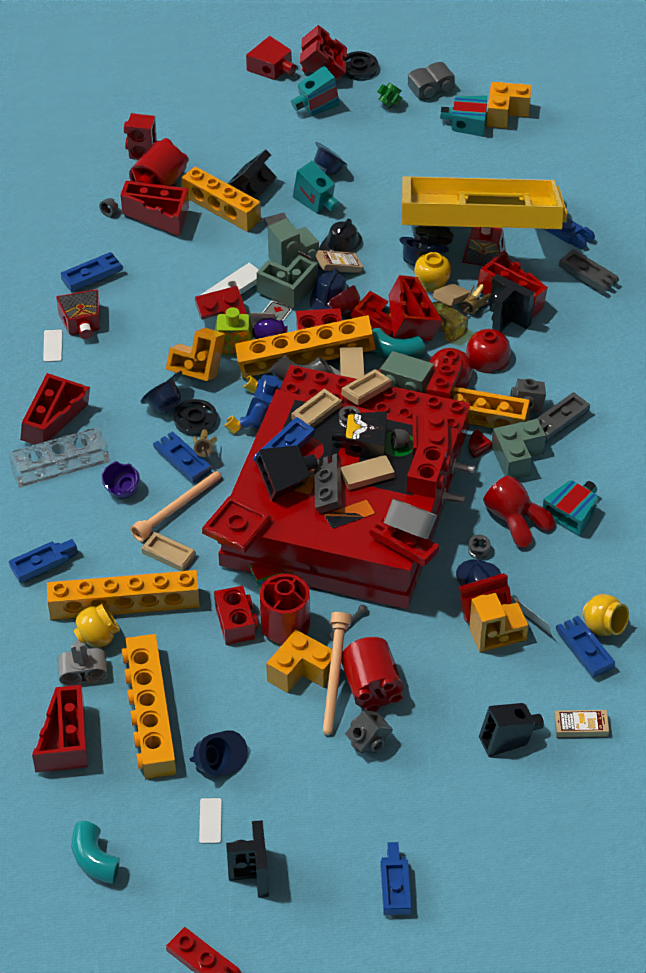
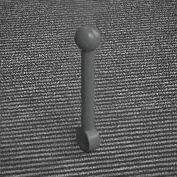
M366 605L358 607V611L351 617V624L361 614L367 612L368 608ZM334 631L330 633L331 641L334 639Z

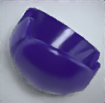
M263 318L255 324L253 335L255 339L287 333L288 326H284L283 320Z
M115 461L105 467L102 473V484L108 493L117 498L132 496L138 490L141 483L140 473L130 463L121 464Z

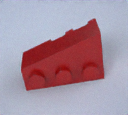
M125 181L120 194L122 214L180 236L189 210L188 188Z
M502 251L480 269L477 287L483 284V289L480 293L484 295L491 294L492 278L499 274L535 292L532 318L544 308L548 287L533 274L525 273L521 269L519 262H513L508 258L506 251Z
M399 275L388 295L393 338L408 339L419 336L424 341H432L442 323V319L419 278Z
M46 373L22 421L20 440L43 447L88 406L90 387Z
M82 685L55 687L46 713L47 717L44 726L39 733L38 744L32 754L35 773L88 767Z

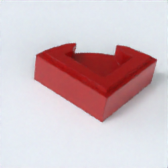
M478 429L471 434L469 440V452L475 459L492 448V442Z

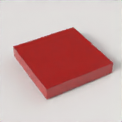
M228 496L202 527V534L245 554L271 522V515Z

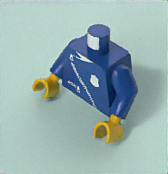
M265 374L258 381L251 375L246 378L248 383L243 385V387L254 394L247 414L245 417H241L240 421L233 415L227 419L228 423L224 426L233 434L239 431L241 427L243 429L248 427L259 429L276 389L280 390L283 381H280L273 375L268 376Z

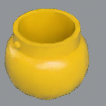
M430 252L420 256L416 261L414 274L415 277L419 278L425 291L434 292V290L446 286L451 275V265L444 255Z
M598 594L591 598L583 608L582 615L585 624L595 635H619L628 624V607L615 596Z
M100 604L97 607L91 606L82 610L76 617L75 623L77 628L73 630L81 643H85L91 648L100 649L111 643L114 635L120 631V628L106 606Z

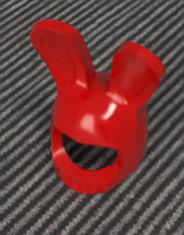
M505 476L499 479L483 498L485 506L497 517L507 522L512 539L520 548H525L532 542V533L522 517L523 515H527L545 532L555 527V519L552 514L543 507L533 503L525 487L515 477Z

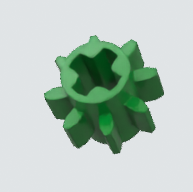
M390 82L387 86L382 84L377 91L381 94L378 100L390 108L393 103L398 106L403 99L399 95L402 90Z

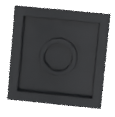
M267 149L262 151L246 163L227 184L258 199L277 178L265 164L271 154Z
M496 274L492 278L489 311L493 312L491 317L493 321L492 329L502 332L511 322L527 329L532 323L535 292Z
M263 820L252 821L253 840H236L226 843L229 881L256 878L258 897H268V866Z

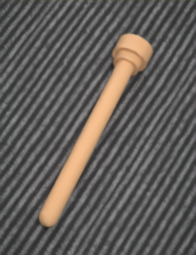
M218 471L213 472L147 521H138L130 527V531L134 538L139 542L146 540L150 537V533L155 526L221 478V473Z
M344 612L331 613L330 624L333 625L334 639L323 723V733L325 735L333 733L344 633L351 626L352 615Z

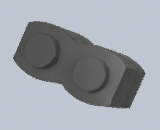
M436 62L426 68H418L408 74V86L418 99L422 100L430 98L436 93H445L455 87V75L444 62Z

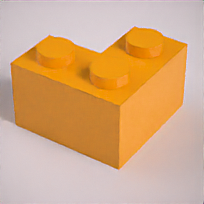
M491 82L486 127L507 129L508 116L529 117L532 85Z
M208 328L195 331L192 347L177 344L169 348L166 370L176 373L182 370L183 375L205 381L216 378L226 333Z
M496 593L480 595L472 599L469 630L479 652L527 640L528 623L518 602L501 605Z
M295 630L266 663L267 682L288 693L303 676L324 688L329 681L332 649Z

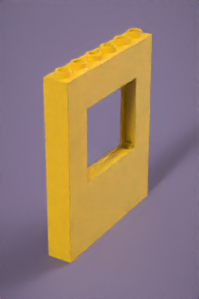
M402 176V225L562 229V222L566 223L567 209H565L560 186L556 185L555 180Z

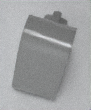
M392 499L384 523L415 536L428 539L437 515L405 502Z
M75 640V643L71 644V651L64 652L57 658L59 681L63 685L100 682L107 677L105 652L99 648L87 649L86 644L81 643L80 640Z

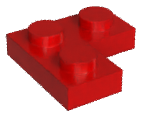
M238 286L199 295L194 299L201 320L218 316L219 314H226V310L229 308H237L239 314H247Z
M369 291L353 309L350 316L357 318L368 315L372 329L381 328L388 336L393 334L391 316L383 312L389 301Z

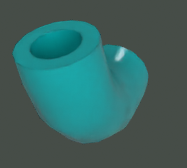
M381 328L372 330L376 349L373 352L379 357L387 359L392 351L417 359L426 356L425 344L419 336L408 339H396L388 336Z
M88 821L77 822L72 834L71 849L78 866L90 877L105 883L114 884L119 871L120 857L106 854L99 848L98 841L101 830L97 825Z

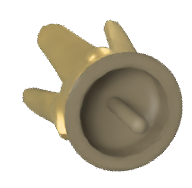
M480 284L472 293L473 285L468 297L461 302L464 313L474 315L480 307L489 303V301H486L490 299V293L478 300L483 284Z
M202 430L199 440L195 436L193 437L195 453L200 457L209 456L214 451L213 445L216 443L217 437L209 440L207 430Z

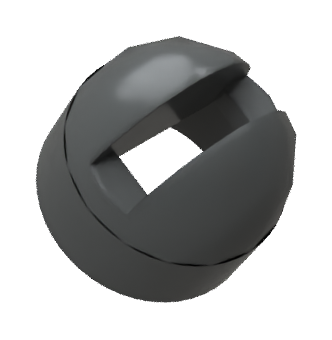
M107 198L100 202V211L103 215L110 217L117 212L118 203L112 198Z
M393 429L391 433L392 447H406L410 441L409 433L403 429Z

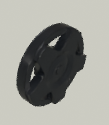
M351 52L343 60L346 62L345 75L353 80L372 77L378 69L376 57L368 52Z
M417 226L413 232L415 239L430 245H448L453 242L454 234L446 226Z
M187 400L176 407L173 414L174 424L180 432L200 436L202 430L205 429L208 432L215 426L217 412L215 407L205 400ZM205 408H208L212 413L205 412Z

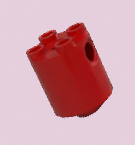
M164 138L162 141L153 143L149 151L143 154L131 167L129 179L134 182L173 186L178 177L185 172L189 158L173 145L170 139Z
M288 573L277 574L269 577L261 586V633L271 641L283 644L295 630L305 635L309 631L310 590L307 583L296 575Z
M379 637L361 638L348 645L342 651L341 663L356 705L364 708L365 711L376 712L381 706L397 703L403 699V682L399 677L395 660L385 639Z

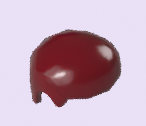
M352 285L330 299L327 305L329 309L340 308L341 316L351 314L360 302L359 292L355 285Z

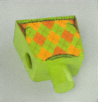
M229 308L226 310V314H219L217 316L215 331L226 333L221 356H237L236 343L255 339L250 316L248 314H239L237 308Z

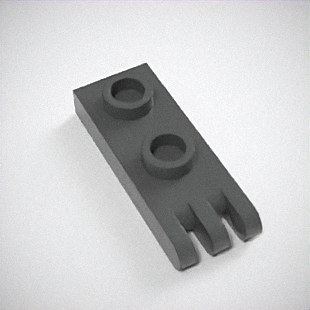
M574 249L559 261V267L602 293H605L608 288H611L619 281V277Z
M573 392L536 418L539 420L546 435L545 439L550 440L590 411V404Z
M338 453L332 455V462L329 456L323 458V464L321 459H317L318 468L314 469L315 509L319 514L342 507L341 459Z

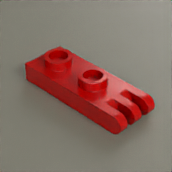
M440 357L426 389V394L450 399L461 373L463 361L458 360L457 364L454 365V360L449 359L446 364L445 358Z
M386 516L369 531L370 536L424 567L439 552L440 545L385 524Z
M186 927L166 945V951L194 973H241V970Z

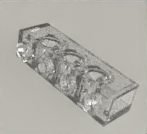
M100 427L11 451L9 452L11 469L20 488L109 462V453Z

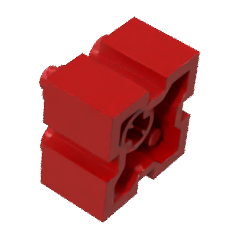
M317 25L302 38L300 64L305 74L312 73L313 71L316 72L325 66L335 77L336 81L346 73V62L343 60L347 58V47L337 39L333 40L330 38V33Z

